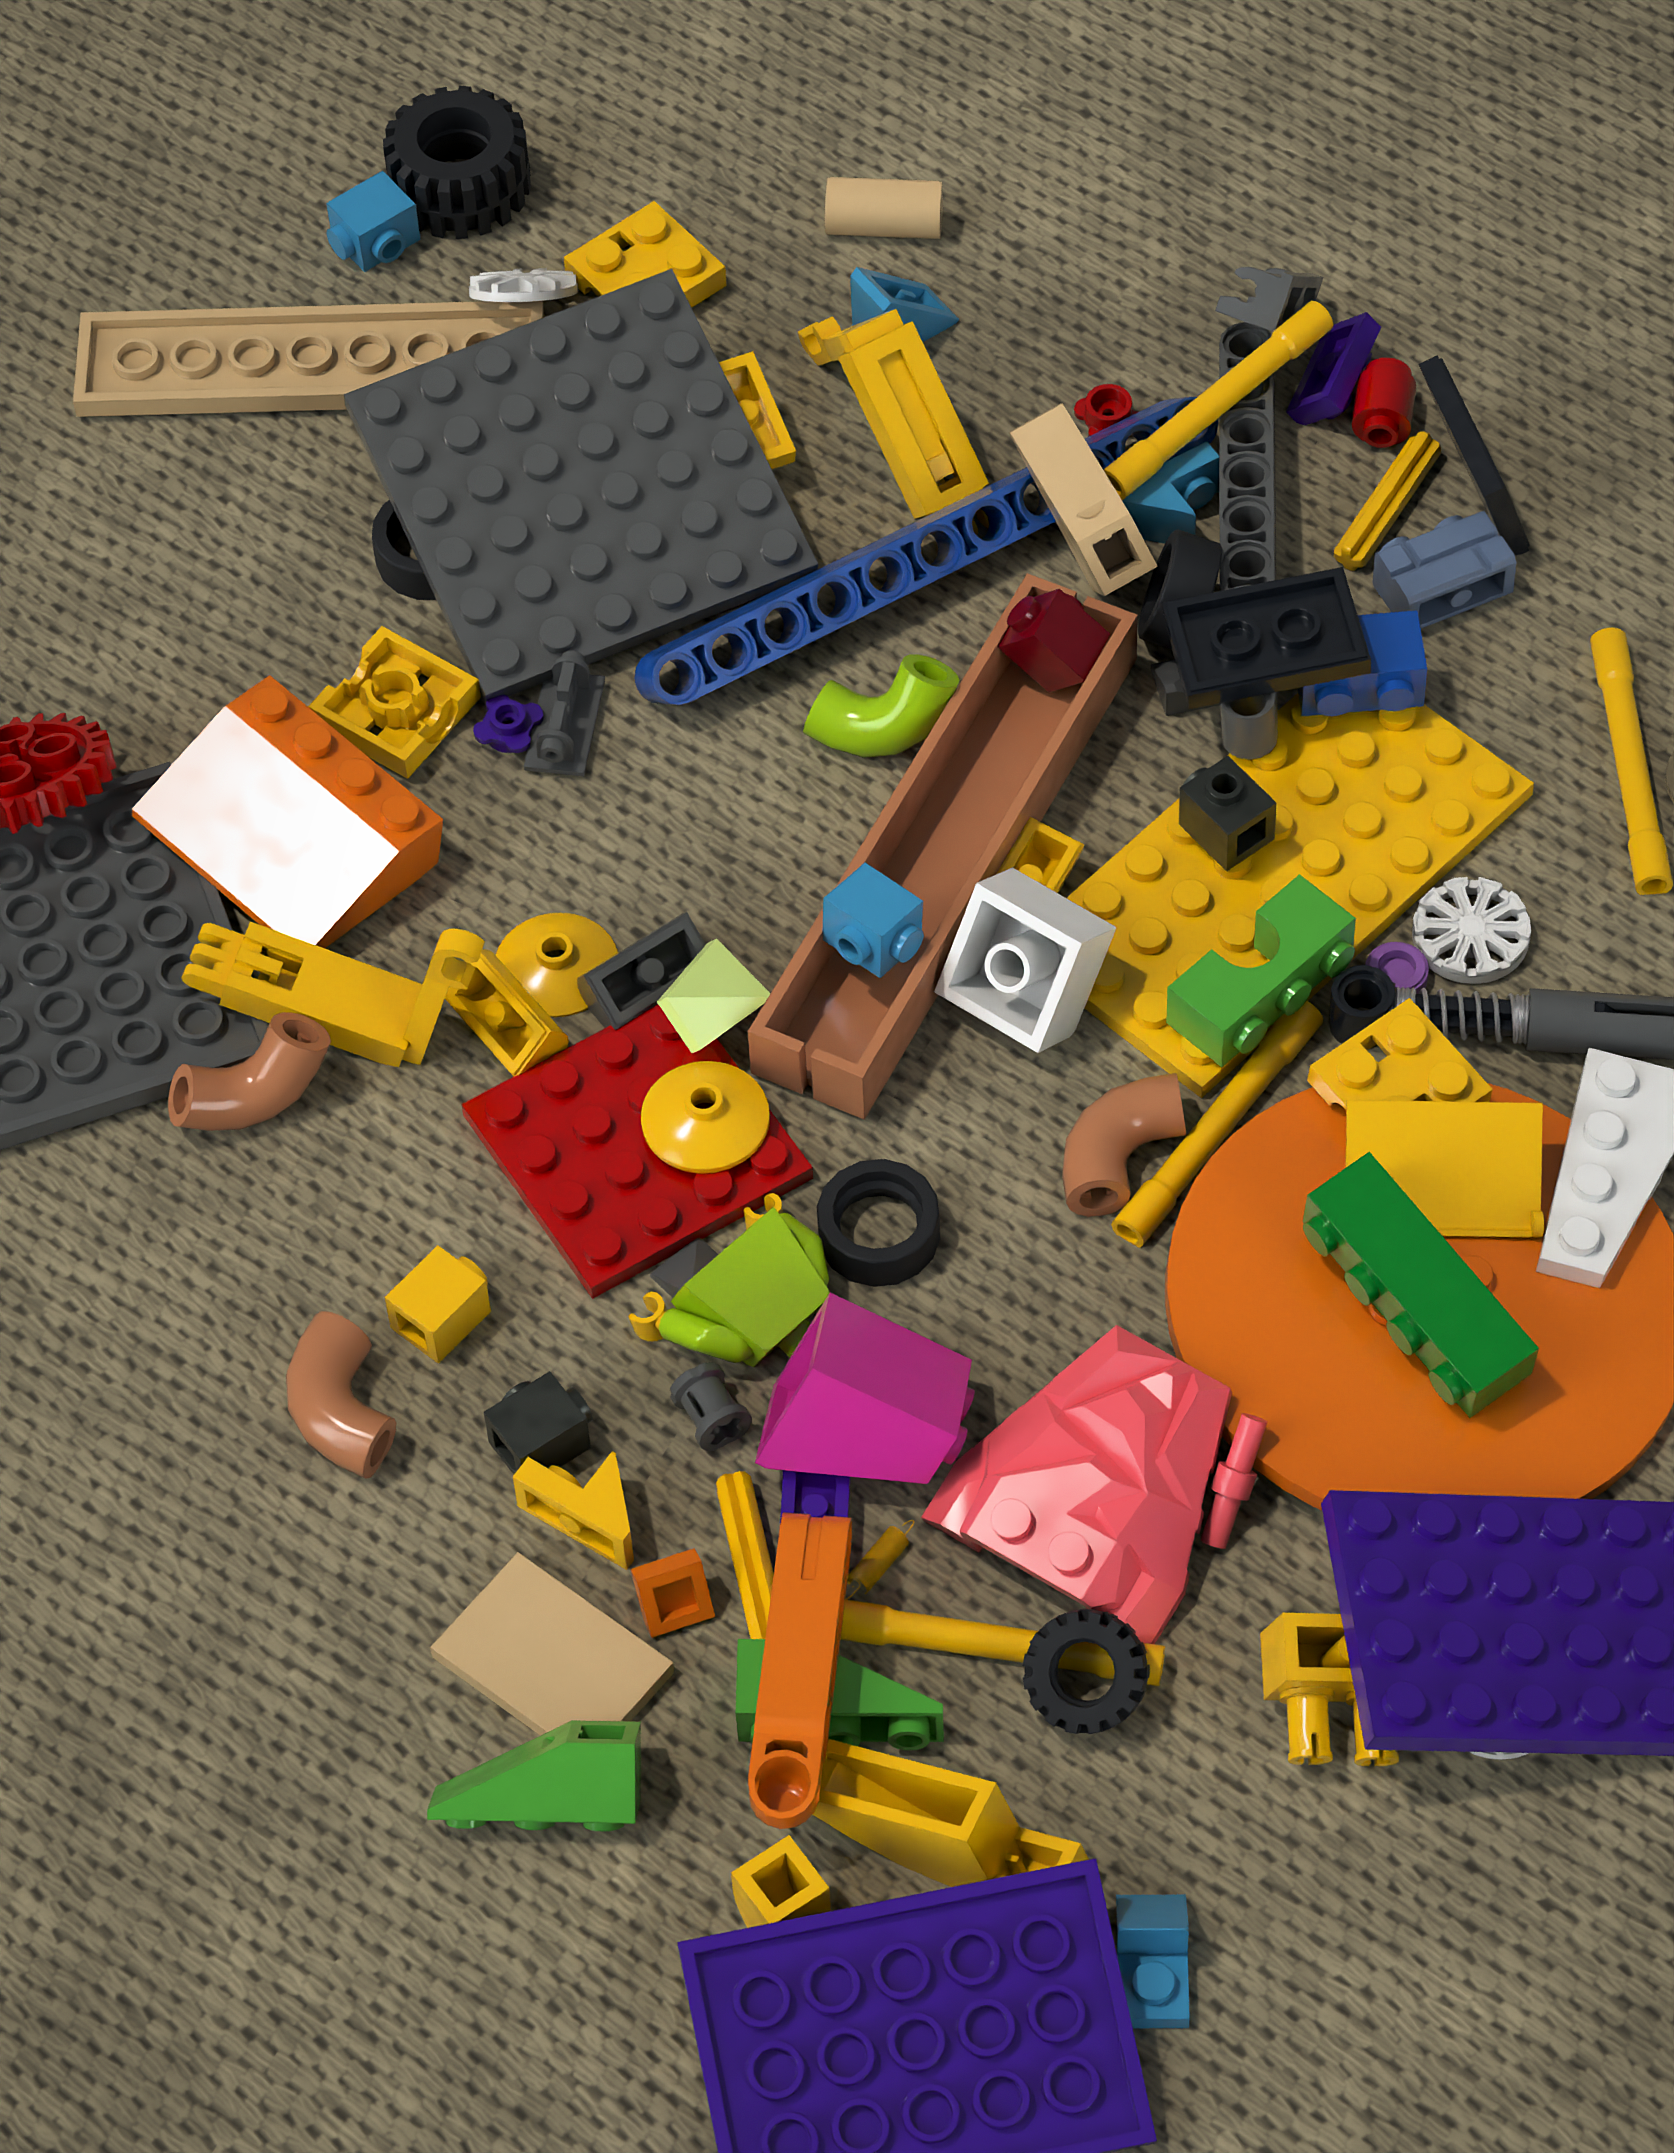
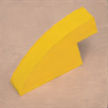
M828 1739L819 1801L812 1815L849 1838L907 1869L950 1887L1089 1860L1081 1843L1020 1827L996 1782Z

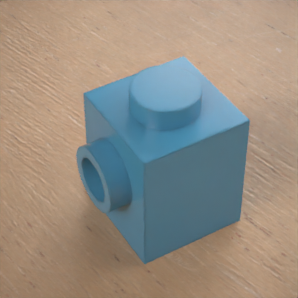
M384 171L377 173L326 203L330 228L326 231L329 244L339 258L345 260L350 257L364 272L381 262L390 263L402 254L405 248L421 240L416 204Z
M864 863L823 898V941L837 949L840 955L848 962L861 965L881 978L899 961L904 963L910 960L920 948L924 937V932L922 931L923 900L867 863Z

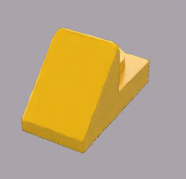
M752 351L719 362L771 469L795 462L796 449L754 352Z
M612 1451L584 1488L581 1487L578 1480L563 1468L555 1465L547 1468L527 1457L513 1475L517 1506L627 1570L634 1561L616 1453Z

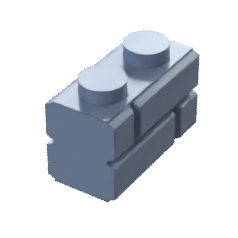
M1485 511L1466 518L1455 515L1442 520L1433 531L1412 539L1406 536L1397 537L1386 543L1379 552L1375 553L1373 586L1391 612L1417 610L1420 628L1422 629L1512 593L1517 562L1514 553L1503 537L1498 536L1497 528Z

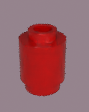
M1378 358L1371 361L1358 377L1352 430L1359 439L1373 447L1386 448L1405 441L1410 435L1416 381L1406 363L1395 358Z

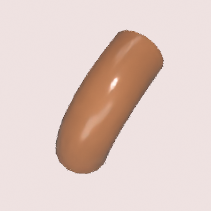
M282 1012L273 1016L260 1047L255 1054L244 1062L227 1068H209L182 1064L176 1070L170 1085L168 1097L170 1121L177 1127L215 1131L241 1130L274 1118L297 1101L320 1069L330 1046V1035L323 1026L304 1015Z
M1177 1073L1147 1077L1112 1088L1082 1111L1066 1138L1062 1179L1066 1204L1071 1211L1078 1215L1092 1217L1108 1215L1123 1208L1129 1201L1131 1194L1126 1168L1127 1160L1131 1153L1142 1144L1154 1140L1186 1135Z
M321 1311L316 1313L299 1339L287 1370L288 1411L308 1445L337 1466L365 1479L371 1478L392 1446L396 1433V1421L394 1418L366 1406L356 1399L352 1393L351 1383L353 1377L371 1350L372 1344L369 1337L362 1329L343 1316Z

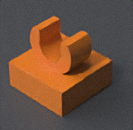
M695 1548L631 1569L643 1619L651 1638L715 1617L702 1561Z

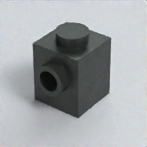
M1226 756L1210 768L1203 767L1193 772L1180 787L1179 825L1218 864L1228 871L1275 839L1277 803L1229 756Z
M550 1371L533 1382L525 1381L517 1384L506 1393L502 1401L483 1412L488 1442L513 1474L516 1473L527 1457L547 1468L552 1465L561 1467L591 1448L588 1423L593 1421V1416L586 1401L574 1387L565 1391Z

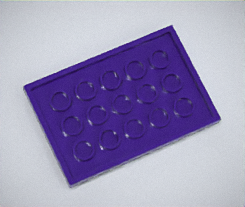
M1330 1490L1321 1503L1365 1750L1674 1756V1502Z
M1096 1858L677 1942L718 2153H1111L1157 2142Z

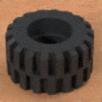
M459 86L458 90L447 91V87L437 88L433 95L427 96L422 93L412 98V106L402 105L395 112L396 120H390L386 126L383 150L387 175L416 204L420 232L428 225L431 227L432 236L444 238L446 231H455L456 239L468 238L467 231L478 229L481 236L492 232L491 223L497 221L502 227L512 220L511 209L516 212L521 211L525 205L524 195L530 194L531 174L526 130L524 129L523 120L519 112H513L512 104L504 98L495 101L494 93L485 89L476 93L472 92L471 86ZM455 159H469L462 162L447 163V161Z

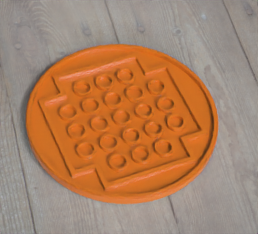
M1489 1084L1493 1089L1490 1102L1541 1103L1507 1088ZM1311 1087L1281 1100L1253 1117L1234 1132L1210 1157L1195 1178L1181 1206L1172 1233L1165 1273V1308L1169 1335L1177 1359L1230 1387L1232 1395L1222 1437L1230 1446L1232 1445L1242 1413L1255 1415L1267 1421L1253 1468L1284 1491L1319 1510H1322L1321 1503L1330 1490L1593 1499L1611 1487L1636 1464L1652 1445L1665 1424L1674 1404V1234L1653 1197L1647 1201L1634 1229L1600 1288L1536 1272L1543 1237L1443 1236L1539 1348L1532 1374L1469 1418L1457 1403L1450 1405L1438 1395L1430 1382V1371L1415 1353L1407 1355L1399 1349L1388 1333L1386 1327L1388 1321L1372 1303L1366 1306L1354 1296L1345 1281L1344 1274L1346 1272L1331 1254L1326 1257L1319 1254L1310 1244L1303 1231L1304 1223L1302 1221L1307 1195L1345 1169L1346 1110L1339 1103H1333L1329 1106L1318 1092ZM1543 1104L1541 1211L1544 1215L1545 1233L1571 1119Z

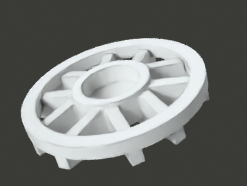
M522 268L513 271L483 272L480 275L470 276L469 296L482 301L532 302L565 298L578 293L576 274H573L572 271L547 270V268H539L529 273H522Z

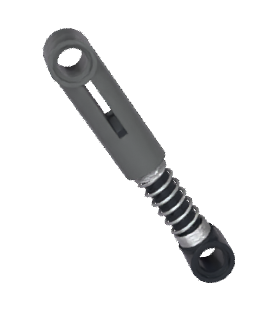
M1367 965L1352 966L1341 971L1334 979L1331 988L1330 1032L1341 1044L1408 998H1411L1431 1022L1443 1032L1447 1039L1451 1033L1461 1034L1463 1040L1467 1039L1468 1034L1478 1035L1479 1040L1482 1042L1486 1035L1496 1036V1040L1499 1043L1502 1041L1503 1036L1512 1037L1514 1044L1516 1042L1526 1044V1051L1587 1054L1588 1049L1593 1048L1624 1057L1674 1060V997L1530 988L1527 996L1517 994L1514 997L1510 993L1506 1000L1498 999L1494 992L1488 998H1480L1477 991L1473 992L1471 997H1463L1460 990H1457L1454 996H1445L1442 989L1438 990L1436 995H1428L1425 988H1422L1419 994H1416L1414 987L1411 989L1409 987L1406 989L1402 987L1400 989L1397 986L1395 988L1396 983H1393L1385 972ZM1362 1007L1367 1008L1369 1010L1361 1011L1354 1008Z

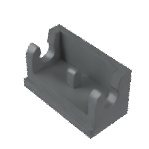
M1241 267L1235 270V274L1241 279H1250L1257 285L1255 288L1256 297L1249 296L1247 302H1244L1240 297L1220 296L1215 311L1273 332L1308 302L1316 301L1324 277L1313 273H1294L1281 268L1261 270L1255 267Z

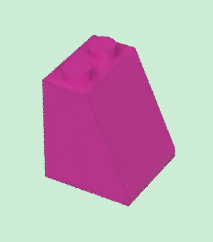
M830 1292L773 1385L755 1463L766 1469L928 1484L942 1462L951 1465L956 1460L965 1442L968 1429L960 1424L964 1420L975 1394V1390L967 1387L972 1360Z

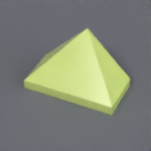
M714 939L703 947L657 1003L690 1052L694 1053L707 1046L762 1006L768 999L770 992L718 939Z

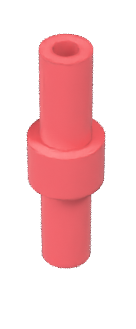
M1247 1413L1241 1414L1226 1462L1219 1461L1210 1487L1216 1494L1200 1539L1207 1545L1226 1549L1241 1501H1249L1257 1477V1473L1252 1471L1267 1425V1421L1260 1417Z

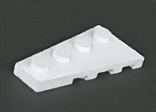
M1593 1048L1588 1049L1536 1272L1596 1288L1601 1287L1674 1155V1069Z

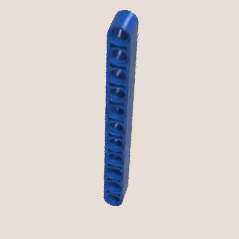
M1183 397L1160 401L1085 438V441L1104 470L1125 452V443L1130 435H1133L1137 441L1148 438L1197 397ZM1218 419L1167 461L1205 442L1210 444L1217 434ZM1026 467L649 652L640 659L636 666L634 677L636 688L642 697L651 703L667 705L689 703L1055 522V519ZM1029 484L1035 486L1040 498L1039 506L1033 514L1027 510L1023 500L1024 491ZM979 509L985 512L989 521L988 532L982 539L977 537L972 526L973 516ZM927 534L932 535L938 545L937 557L931 564H928L921 554V543ZM876 559L882 561L887 571L886 582L879 590L874 588L869 578L870 567ZM825 584L831 587L836 599L832 612L827 616L821 612L817 604L818 592ZM772 610L779 612L784 623L783 632L775 642L768 637L765 631V619ZM721 635L727 638L732 649L731 658L723 667L717 665L712 655L713 644ZM668 661L674 663L679 672V683L670 694L664 691L659 681L660 670Z

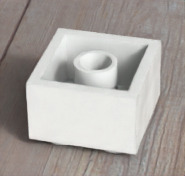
M1012 867L976 883L934 992L1039 1053L1070 1038L1075 1032L1117 927Z

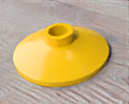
M548 913L530 918L512 929L499 945L496 956L550 1017H565L588 1009L579 992L577 978L611 958L618 951L611 936L594 921L571 913ZM552 950L565 951L559 957H548L545 955V953Z
M714 1061L688 1063L663 1075L648 1091L641 1110L642 1131L650 1149L668 1165L691 1173H716L733 1168L746 1161L763 1143L770 1120L768 1101L757 1081L748 1073L735 1066ZM701 1103L714 1104L713 1106L707 1109H699L695 1107L696 1105Z

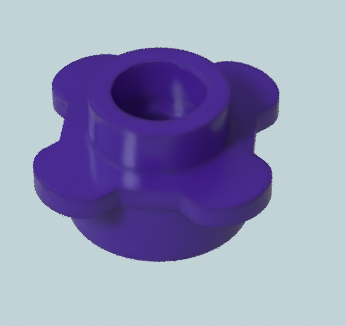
M505 694L494 697L486 702L487 713L483 721L474 725V737L479 743L489 744L500 752H524L531 746L530 736L534 726L541 724L544 719L543 710L536 703L520 704L517 701L510 700ZM508 720L513 721L511 724H503Z

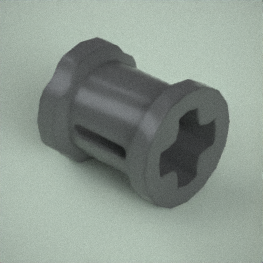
M714 1362L702 1363L695 1368L685 1371L670 1387L672 1402L676 1407L686 1410L697 1428L695 1438L700 1447L706 1451H714L741 1438L748 1431L752 1423V1417L747 1408L736 1404L724 1386L725 1374L720 1365Z

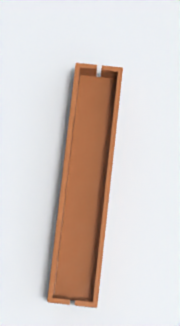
M1026 574L837 884L838 886L862 864L867 863L923 900L922 931L924 932V937L920 948L910 960L904 963L899 961L884 976L879 978L861 965L848 962L840 955L837 949L823 941L822 908L747 1031L751 1074L800 1094L804 1092L807 1085H810L813 1088V1099L865 1120L938 996L934 992L976 883L996 875L1030 817L1041 822L1137 660V614L1087 596L1083 603L1084 611L1106 629L1110 636L1084 682L1049 693L1005 655L998 646L1009 628L1007 624L1009 613L1023 598L1027 596L1035 597L1060 588L1064 593L1077 599V592L1031 574Z

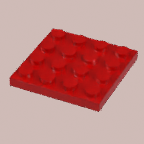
M659 1004L615 1030L610 1025L534 1065L520 1075H516L461 1104L463 1116L592 1299L671 1257L697 1238L704 1239L744 1217V1208L750 1207L752 1211L759 1209L765 1205L764 1197L766 1195L774 1193L781 1197L814 1179L813 1167L770 1109L769 1127L763 1143L751 1157L733 1168L716 1173H691L668 1165L654 1154L644 1138L641 1125L642 1105L653 1084L669 1071L693 1062H722L739 1068L717 1038L701 1050L691 1053ZM701 1103L696 1105L695 1107L699 1109H707L713 1106L714 1104Z

